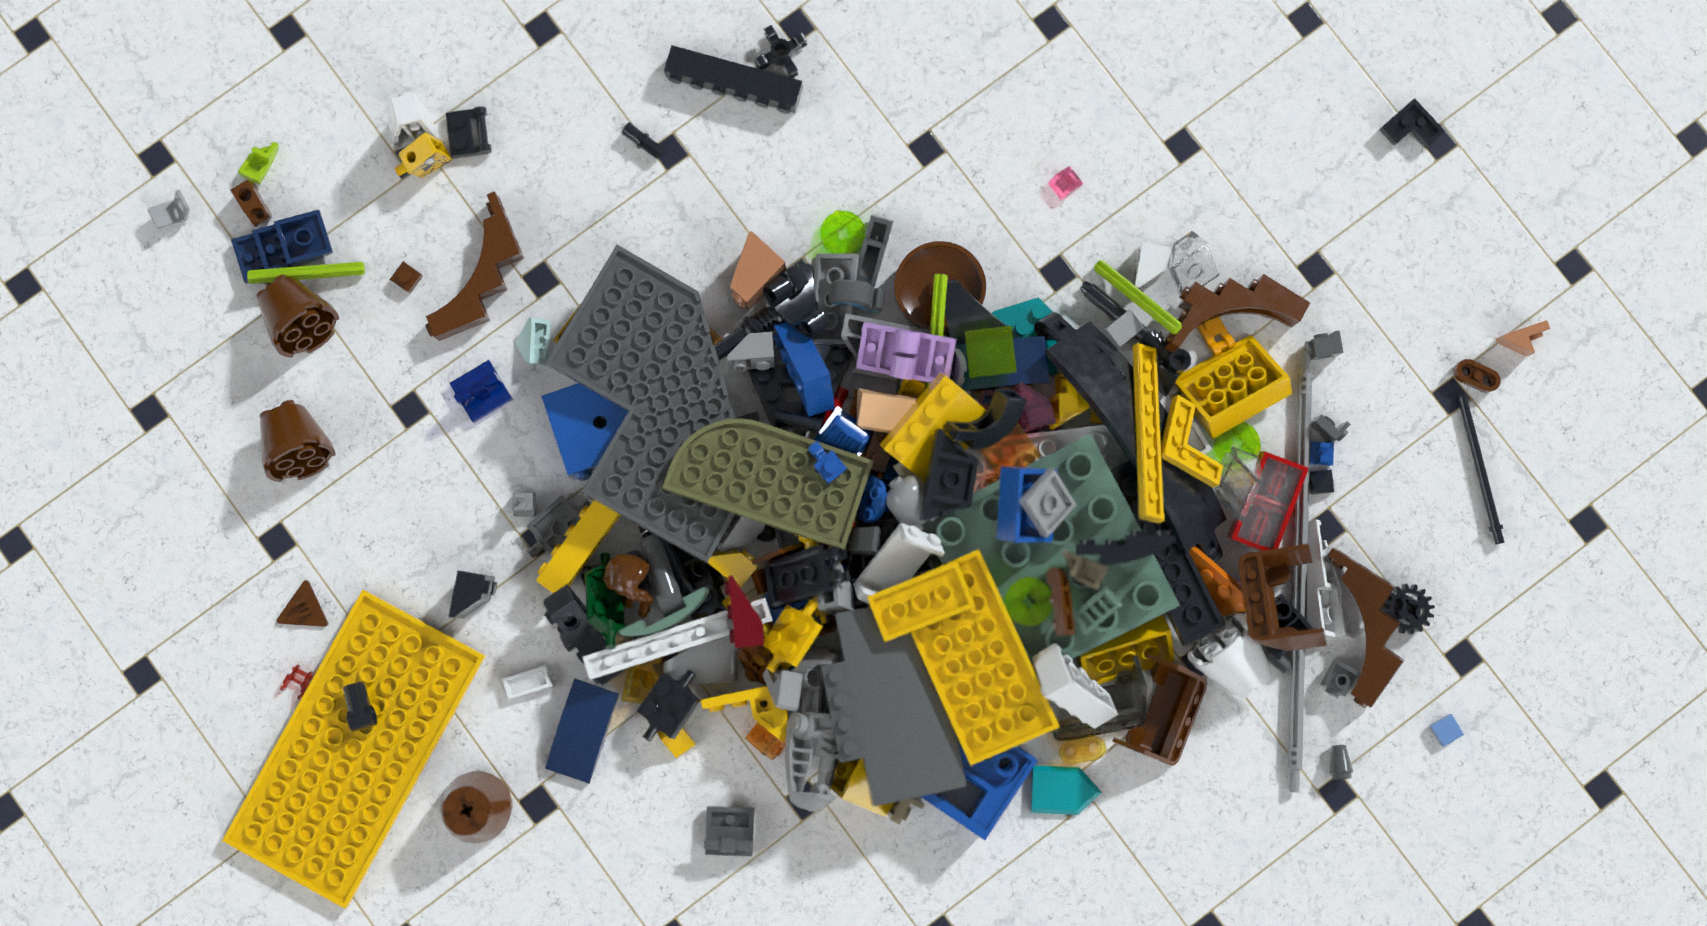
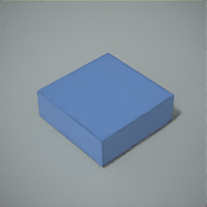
M1448 714L1429 725L1441 746H1446L1464 735L1452 714Z

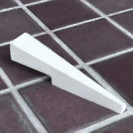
M1317 519L1308 521V544L1313 563L1307 564V621L1314 629L1324 628L1326 640L1354 639V631L1349 632L1346 618H1349L1348 611H1343L1341 596L1343 594L1334 565L1328 561L1324 548L1328 547L1327 541L1321 539L1319 527L1321 522Z

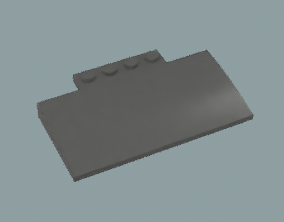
M871 607L836 613L834 617L843 662L821 666L839 762L863 759L872 806L967 786L956 732L911 632L885 642Z

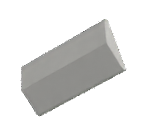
M816 254L813 280L818 308L826 316L828 326L811 338L814 345H846L841 337L845 314L853 315L854 306L848 304L832 305L829 302L831 283L834 280L857 279L859 254Z

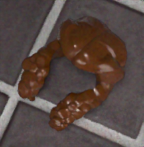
M635 555L615 556L606 566L603 576L604 583L608 589L623 595L622 602L625 608L631 609L634 601H640L638 616L646 618L651 610L650 605L653 603V598L647 591L638 589V585L645 579L650 566L645 560Z

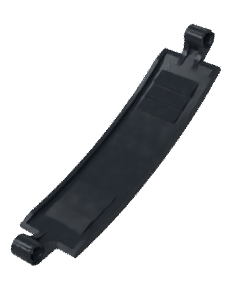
M1056 312L1048 314L1034 324V332L1038 337L1045 336V340L1049 339L1057 342L1044 352L1053 365L1072 384L1100 418L1137 472L1133 366L1091 321L1078 329H1074L1060 314ZM1159 401L1160 443L1162 444L1168 412ZM1161 458L1164 521L1171 535L1175 536V542L1183 554L1196 545L1197 548L1216 563L1222 558L1223 552L1216 537L1215 529L1227 518L1213 488Z

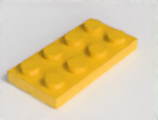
M958 561L867 596L885 642L975 607Z

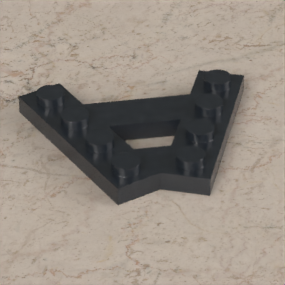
M834 345L831 346L824 361L830 373L833 399L853 359V354L850 351ZM775 364V367H770L766 370L747 369L771 426L782 430L794 427L793 425L774 420L777 409L808 417L802 402H787L781 387H795L786 364ZM828 411L809 416L808 418L823 423Z

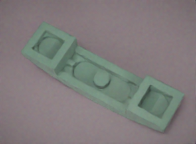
M703 587L684 597L683 600L687 607L650 626H647L645 621L639 620L619 632L623 636L636 637L648 636L670 629L690 617L702 605L710 592L708 588Z

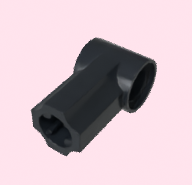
M365 681L343 686L348 707L347 722L350 730L354 732L376 726L377 715L374 707L370 705Z

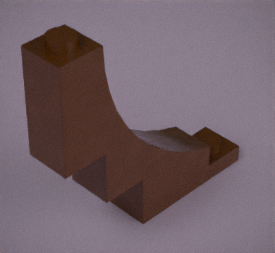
M495 191L486 194L489 200L486 206L491 217L483 220L484 236L481 255L471 278L458 295L448 304L426 316L428 321L425 324L430 337L434 336L438 341L490 321L482 299L507 290L499 269L524 259L501 199Z
M1332 548L1327 556L1332 558L1330 562L1340 569L1347 568L1341 580L1347 586L1359 607L1366 634L1365 660L1362 672L1351 695L1355 697L1353 700L1360 706L1372 708L1405 661V659L1385 647L1400 625V622L1380 610L1396 586L1337 548Z

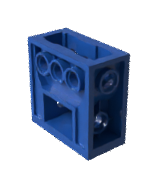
M956 734L965 779L983 791L967 814L937 793L920 797L983 840H986L1038 759L1020 747L1015 746L970 765ZM1004 757H1008V766L1000 768L999 761Z

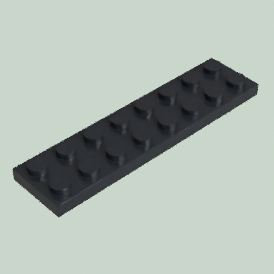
M1127 461L1111 469L1110 471L1140 529L1145 530V535H1155V530L1169 531L1165 521L1155 523L1139 519L1138 473L1131 462ZM1173 542L1168 547L1155 553L1154 556L1180 605L1166 612L1182 646H1186L1226 625L1189 551L1183 554L1176 542Z

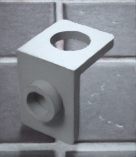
M176 190L173 201L149 207L148 213L156 228L160 229L186 221L190 208L181 191Z

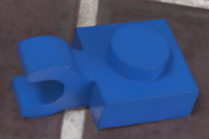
M817 441L809 446V452L818 461L813 467L827 484L831 483L847 469L833 451L826 454Z

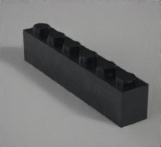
M671 45L664 68L666 78L672 83H687L697 90L709 89L712 90V93L719 96L731 95L735 100L746 102V100L753 101L759 107L768 108V106H771L784 114L796 113L803 90V81L674 45Z

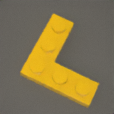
M1180 395L1172 397L1161 444V458L1212 488L1219 486L1223 465L1188 445L1196 405Z

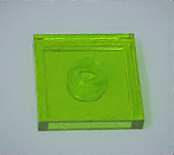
M1012 326L965 331L970 378L1017 373Z

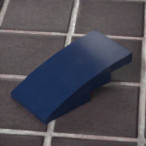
M319 209L274 221V225L252 230V234L231 239L245 284L249 283L247 279V272L249 270L302 266L333 253Z
M1045 336L955 345V348H958L963 353L967 364V372H964L963 376L965 382L961 387L965 392L1022 387L1024 385L1047 384L1050 382L1047 354L1044 352L1046 350Z
M574 678L545 769L590 784L606 740L605 737L613 718L612 714L619 698V693Z

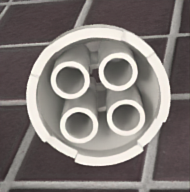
M1236 613L1233 616L1234 618L1224 621L1226 625L1195 640L1197 644L1193 651H1188V659L1195 668L1234 695L1246 698L1252 694L1253 689L1258 685L1267 682L1272 677V674L1270 673V664L1262 646L1253 642L1249 636L1246 616Z

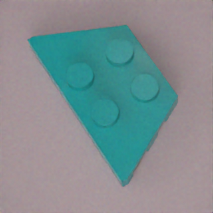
M1037 297L995 310L992 314L1015 331L1012 336L1013 338L1038 337L1034 332V324L1053 311ZM1049 339L1045 340L1046 349L1057 342ZM1047 356L1049 375L1053 377L1056 374L1057 368Z

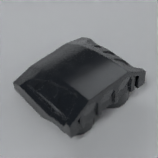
M1282 594L1275 597L1279 628L1292 627L1297 631L1314 629ZM1265 646L1277 660H1280L1287 652Z

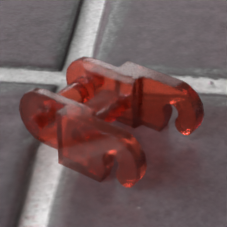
M297 664L295 667H292V673L286 675L282 682L284 685L280 687V690L284 691L289 682L294 681L301 685V694L297 697V699L301 700L310 684L308 683L309 680L313 678V672L306 673L299 669L300 665ZM297 673L305 677L303 682L295 678Z

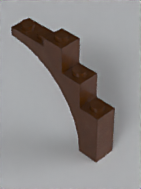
M1265 274L1258 279L1254 278L1247 288L1229 278L1224 283L1220 282L1214 292L1195 281L1190 287L1186 286L1179 296L1182 300L1178 307L1182 311L1177 320L1181 322L1182 328L1177 334L1168 333L1165 339L1168 343L1164 349L1173 353L1195 328L1209 320L1224 315H1260L1277 320L1292 328L1301 321L1310 302Z

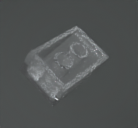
M1232 446L1230 453L1226 452L1222 459L1223 469L1220 484L1214 487L1216 497L1239 521L1244 522L1263 481L1259 456Z

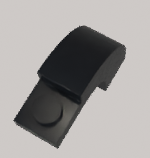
M995 389L989 408L980 418L971 422L946 421L944 430L952 436L953 440L964 442L972 449L989 447L1002 440L1015 427L1023 413L1027 399L1014 390Z

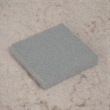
M1048 468L1019 500L1042 537H1048L1076 506L1075 501L1055 469Z

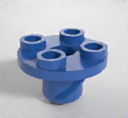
M868 476L856 513L858 519L864 523H874L883 513L889 514L890 512L886 505L888 491L880 478Z

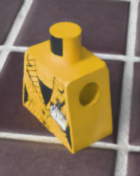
M425 132L399 152L402 163L394 169L401 179L410 174L423 178L451 162L453 158L441 140Z

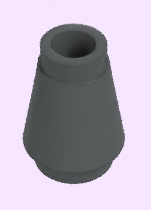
M1346 745L1332 746L1329 773L1332 774V779L1334 780L1352 779L1351 773H1353V768Z

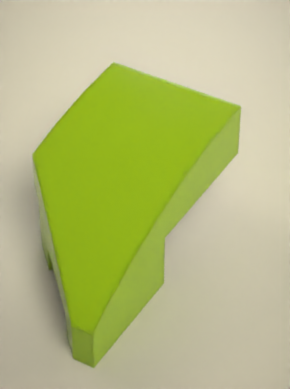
M273 142L271 146L259 149L257 147L251 148L252 153L248 155L238 170L239 175L260 185L275 159L279 149L278 143Z

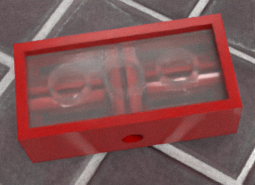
M1259 451L1226 538L1260 551L1279 548L1309 468L1269 452Z

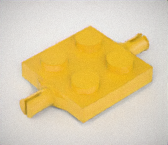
M810 599L803 611L796 610L788 604L786 605L765 638V645L763 646L768 648L772 655H774L766 667L767 669L775 673L782 661L789 662L795 667L798 666L822 628L811 617L818 603Z

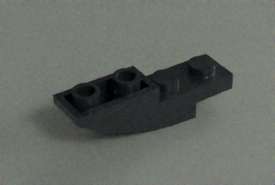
M1130 530V535H1124V544H1120V540H1105V544H1095L1094 539H1080V544H1075V555H1100V565L1127 563L1163 550L1175 542V536L1170 535V531L1155 530V535H1145V530Z

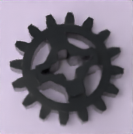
M1402 584L1401 588L1396 586L1393 590L1394 593H1391L1389 600H1386L1384 603L1387 606L1386 609L1381 610L1398 622H1400L1399 619H1405L1407 623H1410V625H1406L1400 622L1398 626V633L1404 634L1406 630L1408 634H1414L1415 630L1422 632V625L1430 626L1427 619L1434 618V615L1429 612L1430 609L1435 608V605H1429L1428 603L1432 597L1424 596L1425 589L1417 591L1418 585H1411L1410 589L1408 584ZM1406 593L1414 595L1417 599H1411ZM1407 605H1410L1411 607L1408 610L1409 613L1405 612V610L1408 608Z

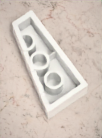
M1056 643L1032 657L1042 684L1040 689L1046 699H1051L1058 707H1063L1070 715H1075L1082 723H1087L1094 729L1118 715L1111 696L1094 679L1090 680L1081 667L1077 669L1073 664V659L1068 654L1062 656L1061 648Z

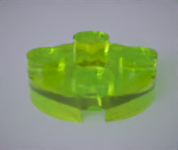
M834 211L833 214L826 217L821 225V241L824 248L830 254L857 253L862 248L865 238V225L856 214L849 211ZM847 229L849 237L839 239L837 231Z
M1245 421L1214 438L1213 451L1218 460L1225 465L1234 467L1248 465L1255 460L1261 450L1260 437L1257 431ZM1234 437L1242 442L1240 450L1231 447Z
M1036 577L1020 578L1006 592L1005 607L1012 620L1021 625H1037L1045 621L1053 609L1050 602L1052 591L1047 584ZM1029 594L1032 595V599H1036V604H1032L1031 608H1027V605L1022 603V599H1026Z

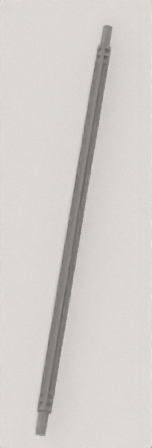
M1301 351V373L1298 374L1296 463L1308 467L1309 470L1295 504L1294 546L1308 544L1312 374H1310V355H1308L1307 351ZM1307 564L1293 566L1292 605L1306 619ZM1305 649L1291 651L1288 768H1290V792L1299 793L1300 769H1302Z

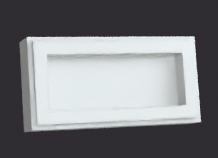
M548 664L501 678L508 701L554 687Z

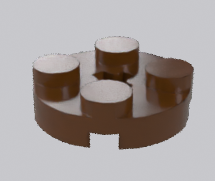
M763 645L743 647L737 652V656L746 670V678L751 682L757 681L766 685L763 673L774 655L772 653L769 654ZM781 664L779 665L777 670H782Z

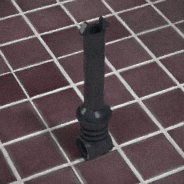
M1083 282L1080 287L1084 294L1083 296L1111 319L1116 320L1127 312L1094 283ZM1143 324L1144 328L1133 336L1140 344L1156 348L1157 361L1161 360V365L1181 375L1191 365V356L1188 351L1178 348L1173 353H1170L1164 349L1168 341L1163 340L1164 336L1161 330L1148 329ZM1173 358L1180 360L1181 367L1174 364Z
M768 302L763 307V310H759L754 316H745L743 322L740 323L739 329L714 345L718 360L720 361L725 358L748 334L769 332V329L772 330L774 325L784 323L785 321Z

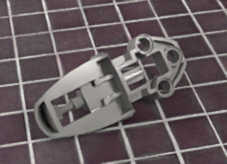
M811 646L798 666L792 671L802 674L800 697L803 698L802 713H793L787 723L785 745L787 788L791 803L812 812L823 810L837 798V796L830 794V788L837 767L838 753L826 692H822L823 676L821 666L843 662L841 650L836 646ZM812 756L820 757L818 782L812 785L809 792H803Z

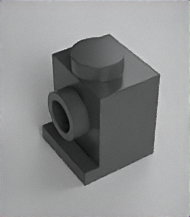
M1340 330L1329 334V337L1328 333L1314 335V339L1310 341H1305V351L1310 355V361L1337 357L1344 353Z
M1333 660L1320 685L1326 688V693L1335 698H1338V696L1346 697L1360 672L1340 660ZM1340 676L1344 678L1341 685L1337 681Z

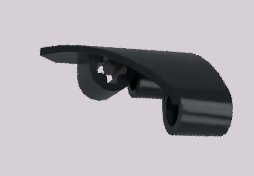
M798 261L763 288L765 298L777 314L804 336L812 338L828 326V320L824 313L819 310L816 301L813 265Z
M952 279L947 281L945 319L949 331L948 337L957 339L956 345L1012 338L1015 331L980 304L958 280Z

